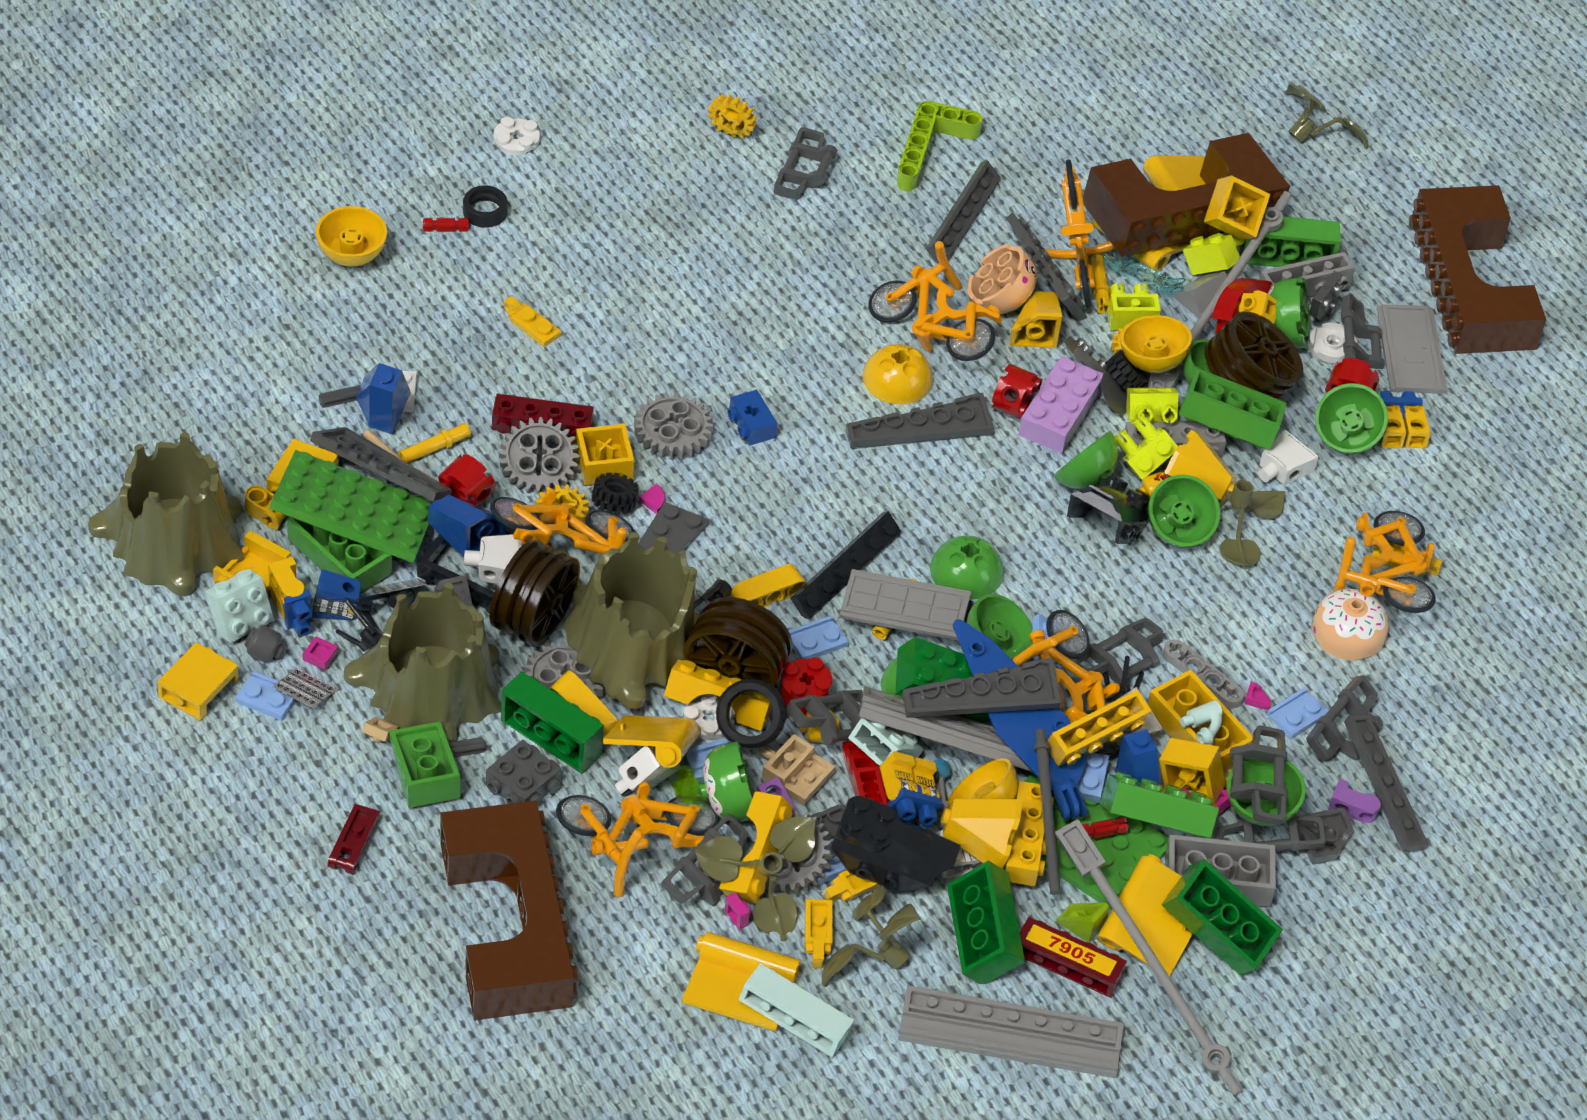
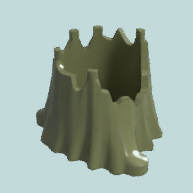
M186 432L180 434V442L177 444L171 442L156 443L155 451L151 456L146 455L142 444H137L134 447L135 454L131 465L126 470L124 483L118 497L104 510L93 515L88 521L89 533L92 536L108 538L117 542L113 550V557L126 561L124 567V574L126 576L134 577L144 585H163L179 596H186L195 591L196 579L201 573L213 572L216 566L223 569L231 560L238 559V562H241L245 558L243 551L239 547L240 537L234 523L242 513L241 501L235 496L225 494L218 463L210 455H202L198 447L190 441L189 433Z
M631 532L628 540L618 549L611 548L604 556L598 557L588 584L579 585L574 589L572 602L575 608L564 622L567 643L578 653L576 661L591 669L589 680L593 683L603 684L608 697L618 699L625 707L630 709H637L644 705L647 696L645 686L648 683H657L662 686L667 684V677L670 675L678 659L685 660V643L700 616L694 612L697 569L694 567L689 569L686 552L682 550L675 555L666 546L667 539L662 536L657 538L656 544L650 549H644L638 542L639 534L636 532Z
M445 583L443 591L439 593L430 591L418 592L415 601L411 605H408L406 595L399 594L397 596V603L386 622L378 643L361 657L348 663L344 668V680L351 686H363L374 690L375 694L370 701V706L382 709L385 712L383 720L399 726L398 729L441 721L447 741L453 742L457 739L456 730L460 724L479 723L487 715L501 712V701L497 697L498 684L493 671V667L499 661V650L495 645L487 643L484 616L478 613L472 605H464L459 595L454 592V586L451 583Z

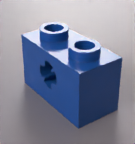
M757 389L730 397V407L727 409V414L730 421L737 424L738 434L741 439H746L749 446L776 438L778 423Z

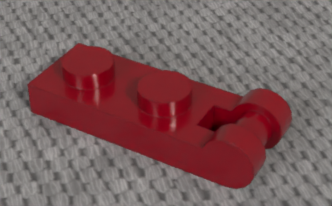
M354 804L329 856L327 867L333 869L339 867L345 869L346 873L354 875L359 860L378 823L380 811ZM342 854L350 855L349 859L341 857Z

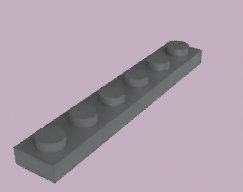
M988 160L980 163L926 247V250L937 264L939 261L936 256L935 243L937 241L943 242L947 259H949L1000 179L999 174Z
M1370 715L1348 716L1344 724L1402 851L1425 850L1429 845Z

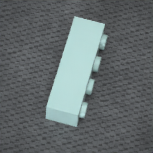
M761 963L744 984L739 997L740 1002L831 1057L834 1056L848 1036L854 1022L845 1013L835 1009L822 999L815 997L799 985L792 983Z

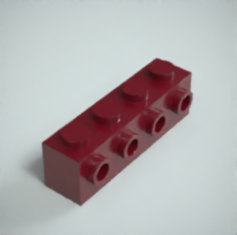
M497 393L492 412L491 430L508 433L511 432L512 426L520 429V421L524 422L525 425H529V418H532L534 423H538L539 418L542 417L544 424H547L549 419H552V426L554 427L558 423H562L561 431L569 429L568 437L575 436L576 443V429L592 427L594 407Z

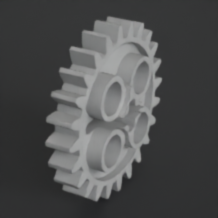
M676 392L673 397H670L668 393H665L664 398L655 395V401L648 398L647 405L641 404L640 410L636 411L634 435H638L637 441L643 442L644 449L651 447V454L659 451L660 457H663L666 453L669 455V459H672L674 454H677L682 459L684 453L692 457V450L700 453L701 447L706 448L707 441H711L714 424H712L713 417L709 416L710 410H704V403L696 405L697 398H693L690 401L687 400V394L682 398H679Z
M542 417L539 418L538 423H534L533 419L529 418V425H525L524 422L520 421V429L512 426V435L505 433V441L501 442L500 445L502 450L499 451V458L502 459L500 460V467L505 468L503 475H511L509 477L510 484L517 481L518 490L525 486L526 493H529L531 489H535L536 494H539L541 489H544L546 492V487H553L555 489L556 484L559 483L566 486L568 483L567 478H574L573 471L578 470L576 462H579L580 455L576 454L579 446L573 445L575 443V436L568 437L569 429L561 431L562 423H558L554 427L552 426V419H549L547 424H544ZM538 437H542L540 476L536 475ZM528 441L531 442L533 446L524 447L521 443ZM555 443L558 447L549 448L546 444ZM523 464H529L530 466H532V468L530 470H524L520 466ZM553 465L557 470L548 471L545 467Z
M564 640L561 641L560 646L551 642L550 649L542 645L541 653L534 650L533 658L528 657L527 665H524V673L536 678L548 689L568 670L575 673L596 697H602L603 689H606L603 684L593 683L589 680L591 669L576 661L577 651L570 646H566Z
M795 811L793 817H801L798 811ZM806 812L802 817H810V815ZM813 817L815 819V844L810 854L812 857L808 861L797 862L800 871L797 872L795 864L786 860L783 854H781L782 868H788L783 873L777 872L775 874L774 894H777L780 889L782 893L788 894L789 890L792 889L794 894L798 895L800 887H803L806 892L808 891V884L810 882L817 886L818 883L815 879L817 876L826 877L822 872L823 868H831L826 860L834 858V855L829 851L832 850V842L830 841L832 836L827 831L823 823L820 824L817 817ZM752 838L751 840L755 844L756 838ZM769 877L766 880L765 889H769Z

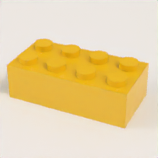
M1191 669L1152 689L1147 704L1159 724L1175 739L1199 743L1196 736L1197 732L1201 728H1209L1211 721L1195 728L1190 725L1182 727L1180 718L1186 716L1188 710L1213 700L1220 704L1222 708V724L1213 738V746H1219L1224 772L1233 767V760L1230 759V749L1235 746L1252 744L1253 736Z

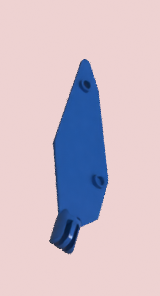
M957 619L954 621L953 629L972 676L981 672L984 674L996 672L1004 667H1008V669L1018 667L991 638L963 620ZM1060 708L987 712L996 734L1038 778L1037 753L1034 752V745L1036 744L1035 730L1045 729L1047 741L1053 732L1071 724L1068 716ZM1048 752L1051 791L1063 821L1069 820V818L1075 819L1079 816L1088 815V809L1078 788L1079 780L1087 762L1084 754H1081L1082 757L1071 765H1068L1066 762L1057 766Z

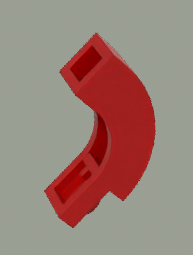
M1239 278L1232 281L1222 291L1214 308L1212 319L1217 320L1215 334L1239 312L1243 293H1253V291L1268 293L1272 282L1250 278Z

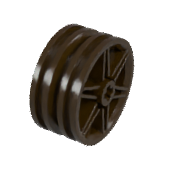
M1242 311L1235 314L1205 346V359L1212 374L1278 400L1303 375L1301 357L1291 340L1274 323L1253 312Z
M531 539L523 544L509 561L495 589L489 613L491 626L502 630L508 635H515L518 640L527 642V644L533 647H539L544 644L561 623L571 605L573 591L578 585L580 576V563L578 559L567 556L562 551H555L553 547L543 544L537 539Z
M723 597L710 601L702 609L685 643L684 658L695 663L698 667L716 670L720 675L741 680L756 679L774 687L792 651V638L784 623L763 606L741 598Z

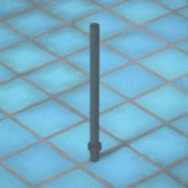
M1045 729L1035 730L1036 744L1034 745V752L1037 753L1049 888L1051 895H1058L1061 893L1048 763L1050 745L1046 741Z

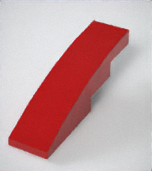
M852 741L842 742L844 761L855 796H863L888 806L879 766H876V762Z

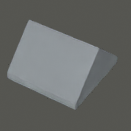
M1225 271L1205 273L1174 291L1171 295L1199 319L1227 275Z

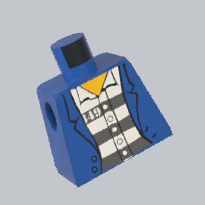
M321 569L311 618L353 621L355 615L345 603V599L348 598L358 610L368 612L372 610L373 601L356 603V599L366 596L359 594L361 585L359 580Z

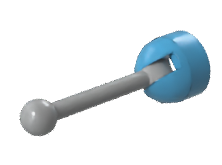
M937 759L933 761L936 762L937 768L933 777L934 781L939 782L940 798L943 804L940 809L944 811L945 808H949V803L945 797L944 781L949 778L951 769L948 761Z

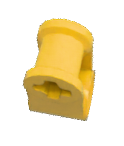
M250 486L245 491L246 513L276 531L284 518L289 516L269 509L274 497L273 493L262 486Z

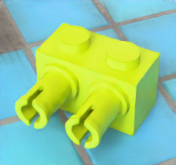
M1221 233L1214 234L1206 239L1200 236L1190 240V245L1185 247L1183 252L1191 274L1196 275L1231 268L1240 258L1237 247L1244 244L1245 240L1242 241L1232 236V234L1223 235Z
M1117 283L1111 285V296L1107 311L1110 330L1123 329L1129 322L1140 317L1160 315L1161 309L1158 294H1149L1148 286L1145 283L1142 285L1143 290H1141V283L1136 284L1133 287L1134 294H1125V286L1122 283H1119L1120 290H1118Z
M1127 388V419L1129 422H1132L1135 418L1136 420L1138 419V415L1144 413L1150 422L1164 421L1168 423L1170 421V423L1178 421L1179 393L1175 388Z
M1144 413L1138 415V419L1136 420L1135 418L1131 422L1145 438L1140 444L1137 445L1125 429L1118 432L1122 438L1117 434L1114 436L1117 444L1126 454L1122 460L1135 476L1141 480L1173 455L1178 447L1168 433L1162 428L1158 427L1156 429Z

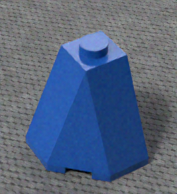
M378 363L365 375L356 399L370 428L393 434L411 391L402 370Z
M451 495L436 500L428 506V523L463 558L465 550L480 551L481 538L485 536L506 535V526L499 522L490 511Z
M1147 729L1123 735L1115 772L1130 774L1132 778L1137 779L1139 782H1141L1142 778L1156 781L1158 785L1164 788L1159 763L1161 754Z

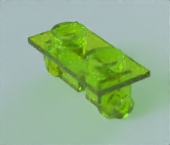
M682 766L678 770L677 781H671L676 797L686 803L703 800L698 780L694 777L693 769L690 766Z

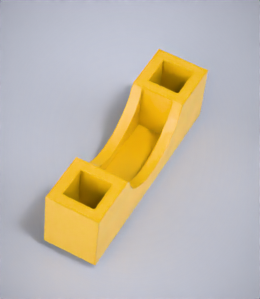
M678 659L671 669L664 696L688 705L694 698L703 694H713L720 697L730 685L741 679L729 678L720 675L716 670L704 669L696 666L691 661ZM755 691L740 694L731 704L737 723L759 731L765 726L772 707L766 696Z
M755 791L746 816L755 824L757 838L752 850L740 861L759 860L766 853L777 852V849L769 842L770 833L779 822L791 818L793 806L783 796ZM738 866L737 877L732 881L721 882L719 889L727 896L736 893L741 901L744 900L745 902L756 904L765 891V883L768 877L760 874L757 866Z

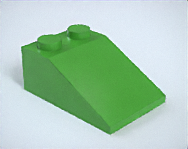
M441 721L389 731L400 783L408 808L460 798V774Z

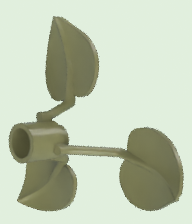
M1293 83L1288 85L1285 94L1297 96L1307 103V107L1301 117L1288 130L1291 136L1302 143L1309 134L1313 137L1317 132L1338 122L1357 135L1363 142L1365 149L1368 148V139L1364 132L1345 117H1337L1313 129L1315 124L1308 117L1314 109H1319L1325 113V106L1303 86H1296Z
M1245 480L1236 481L1232 492L1227 491L1226 496L1219 503L1220 509L1230 499L1232 507L1240 511L1236 540L1226 539L1220 545V553L1226 560L1241 566H1254L1257 564L1260 558L1258 545L1252 540H1241L1244 510L1247 507L1248 510H1253L1254 514L1261 518H1277L1283 511L1285 491H1253V485Z
M793 817L779 822L772 829L769 837L770 844L778 851L776 853H766L759 860L740 861L743 854L742 848L735 839L728 836L715 837L695 850L700 867L714 880L721 882L734 880L738 875V866H757L760 874L769 877V898L760 899L753 909V920L762 932L768 935L770 932H777L780 935V941L787 940L786 934L793 932L797 919V908L792 897L786 893H780L775 897L773 895L774 882L776 880L775 874L782 868L780 856L783 854L784 858L790 862H801L810 856L815 844V819L810 817Z
M880 885L871 894L866 896L854 909L852 918L859 920L867 913L868 917L880 931L879 938L882 941L877 947L880 950L879 954L858 944H853L852 946L846 944L826 962L822 972L823 986L826 987L829 979L853 958L856 951H861L877 958L880 962L885 959L894 969L903 965L909 958L910 953L892 934L917 920H921L915 907L912 904L905 905L889 919L887 926L883 928L873 915L872 908L883 900L886 888Z

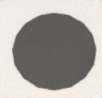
M1106 372L1101 378L1103 396L1114 412L1123 415L1126 413L1127 392L1123 389L1122 385L1117 383L1118 381L1112 377L1110 372Z

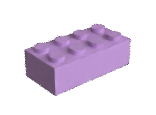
M1061 356L1021 417L1018 436L1062 454L1102 391L1101 378L1104 373Z

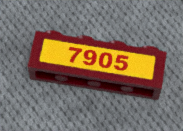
M1031 917L1027 918L1019 932L1025 960L1109 998L1112 997L1124 975L1127 960Z

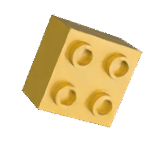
M1234 176L1218 179L1204 222L1229 235L1232 234V236L1242 241L1256 238L1270 194Z
M625 424L576 429V445L579 446L577 454L580 455L579 466L584 485L594 484L597 476L599 477L601 474L606 476V473H611V475L619 473L620 477L626 475L627 479H633L634 457Z
M1170 738L1159 758L1164 788H1166L1167 784L1180 788L1184 787L1190 793L1196 791L1206 794L1208 798L1213 799L1212 803L1216 804L1221 794L1220 792L1226 784L1219 746Z

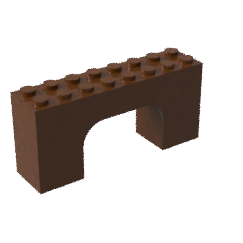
M1244 133L1209 142L1200 172V177L1206 183L1204 185L1177 191L1159 189L1148 182L1130 158L1091 167L1083 194V202L1121 257L1188 242L1200 236L1205 238L1217 233H1225L1204 222L1218 179L1234 176L1269 193L1270 197L1266 208L1274 207L1284 191L1289 192L1290 185L1250 133Z
M1500 186L1419 189L1418 196L1413 202V214L1409 216V226L1415 231V244L1420 246V260L1426 264V278L1431 279V293L1437 297L1436 308L1438 312L1442 313L1443 329L1448 331V345L1453 346L1455 354L1537 350L1546 323V316L1535 285L1499 287L1487 284L1476 275L1468 250L1502 249L1511 217Z
M537 800L440 812V845L448 886L482 881H497L507 885L512 889L517 898L523 928L519 935L509 940L466 945L465 977L474 1021L571 1008L573 998L577 997L575 983L578 982L576 965L572 966L571 959H573L572 944L567 943L566 937H568V925L566 920L562 921L561 914H564L562 898L557 897L556 892H559L558 878L553 876L552 870H554L553 854H548L547 848H550L548 832L543 831L545 816L543 810H538Z

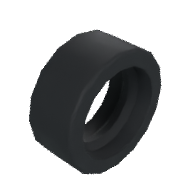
M484 185L471 188L463 198V216L468 218L470 224L477 227L490 228L497 226L507 216V197L503 191L496 187ZM479 201H491L499 207L491 212H481L472 208V205Z

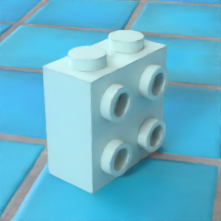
M251 569L240 571L236 576L226 581L218 582L214 587L205 591L217 632L229 643L249 634L253 627L258 628L260 625H267L274 621L263 579Z
M864 718L860 719L848 737L879 766L893 751L914 756L915 759L924 750L917 744L918 740L910 733Z

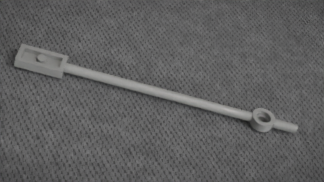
M1284 191L1274 207H1267L1265 209L1257 237L1252 238L1191 329L1192 342L1198 338L1212 317L1215 305L1222 291L1238 278L1266 234L1277 231L1282 226L1283 215L1281 212L1292 197L1289 192ZM1179 364L1167 372L1152 373L1148 383L1143 388H1174L1184 373L1183 365Z
M1077 819L1055 832L1056 838L1082 878L1084 879L1089 875L1093 877L1204 1050L1202 1055L1204 1068L1210 1073L1220 1074L1233 1096L1240 1094L1243 1090L1228 1068L1230 1064L1228 1050L1222 1045L1213 1044L1100 870L1106 866V861L1080 821ZM1218 1057L1221 1059V1062L1213 1064L1211 1059Z

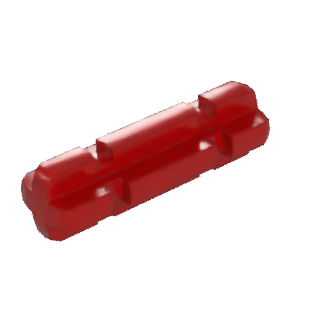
M424 218L423 231L455 232V230H459V232H467L469 230L468 218H459V220H455V218H436V220Z
M1125 817L1115 818V821L1109 819L1092 822L1090 826L1088 823L1082 824L1089 837L1093 836V838L1114 835L1115 831L1117 834L1128 831L1129 827Z

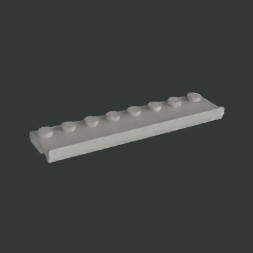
M864 686L861 694L859 717L994 760L1007 758L1013 766L1031 771L1000 739L993 726L959 715L906 718L902 697Z
M907 985L898 1041L1116 1078L1124 1023Z

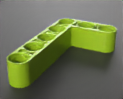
M932 101L921 102L917 108L899 164L898 188L904 191H912L917 187L934 132L970 140L977 139L981 134L982 115L976 111Z

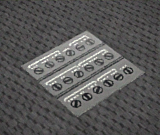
M412 579L372 587V589L381 594L426 585V583L420 579Z
M295 668L272 686L312 708L316 707L337 690V688L298 668Z

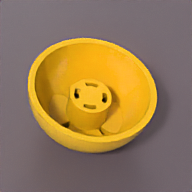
M345 206L329 211L319 220L316 226V238L320 249L330 260L342 266L356 267L369 263L379 255L386 242L387 227L384 220L374 211L358 206Z
M1150 315L1129 322L1121 331L1120 343L1124 355L1132 365L1145 372L1163 373L1174 369L1186 358L1191 347L1192 334L1183 322L1175 318Z
M892 344L880 348L870 356L863 369L862 378L866 389L874 397L891 404L901 405L917 402L923 399L933 386V372L926 357L917 349L904 344Z
M999 758L971 772L950 794L947 801L949 808L953 799H1016L1018 778L1012 763L1007 758Z

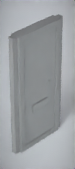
M1382 304V306H1377L1376 310L1379 328L1382 330L1381 340L1390 392L1404 393L1405 391H1414V393L1446 394L1447 386L1433 308L1417 305Z
M852 569L839 618L958 640L953 629V623L957 619L965 621L971 591Z

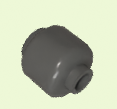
M260 625L258 628L253 627L244 644L247 646V653L264 663H269L273 657L279 659L285 645L281 644L282 635L265 625Z

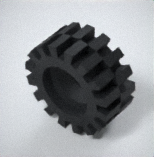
M1119 350L1105 362L1112 377L1118 381L1119 385H1122L1125 391L1127 388H1142L1148 383V379L1143 371L1129 362L1123 350Z
M606 473V476L601 474L599 477L597 476L594 482L591 500L596 507L600 506V510L604 511L606 509L607 513L611 514L614 511L615 515H620V512L627 514L628 511L631 512L635 508L639 492L638 484L633 483L634 480L632 478L627 479L626 475L620 477L619 473L614 475Z

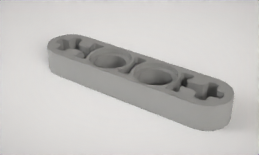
M1174 639L1166 642L1163 650V656L1166 661L1182 673L1190 670L1187 667L1188 664L1198 665L1200 669L1193 672L1227 708L1234 709L1240 707L1244 698V692L1237 684L1180 640ZM1171 650H1172V651L1179 650V653H1177V652L1171 653L1170 651H1171ZM1215 679L1219 682V685H1209L1206 680ZM1236 695V698H1228L1227 696Z

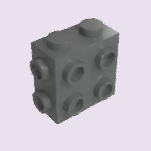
M523 739L486 769V786L488 790L495 795H501L506 799L507 804L537 800V805L539 806L544 796L549 792L551 794L555 793L561 785L560 766L554 760H549L541 754L536 746L528 744Z

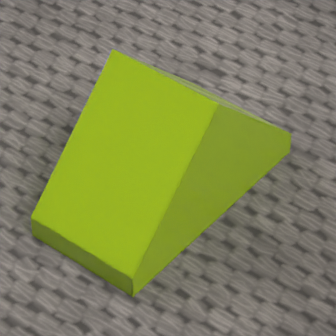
M1107 902L1073 903L1055 921L1090 943L1103 927L1109 906Z

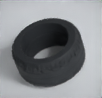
M744 679L733 683L722 693L716 707L717 724L724 737L730 742L738 741L739 746L744 748H759L770 744L780 735L786 722V705L781 694L772 685L761 680ZM748 691L759 692L766 696L773 708L771 725L765 732L756 736H746L739 733L730 721L729 714L732 702L737 696Z

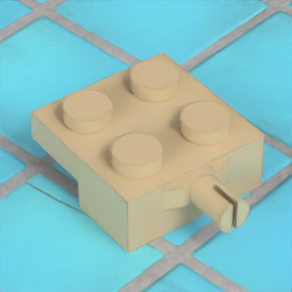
M795 734L777 752L767 747V745L763 746L759 752L760 755L769 759L763 766L762 780L767 782L778 777L789 797L802 805H805L835 773V766L814 753L815 747Z

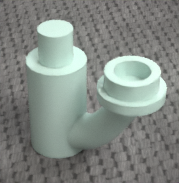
M1216 700L1188 710L1186 716L1180 718V724L1182 727L1190 725L1195 728L1211 721L1209 728H1201L1196 736L1199 743L1213 745V738L1222 724V708Z

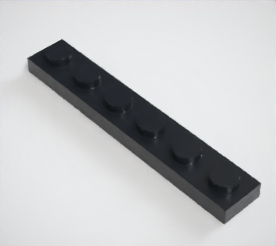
M889 511L882 512L790 598L802 617L809 618L849 581L852 569L861 570L901 532Z

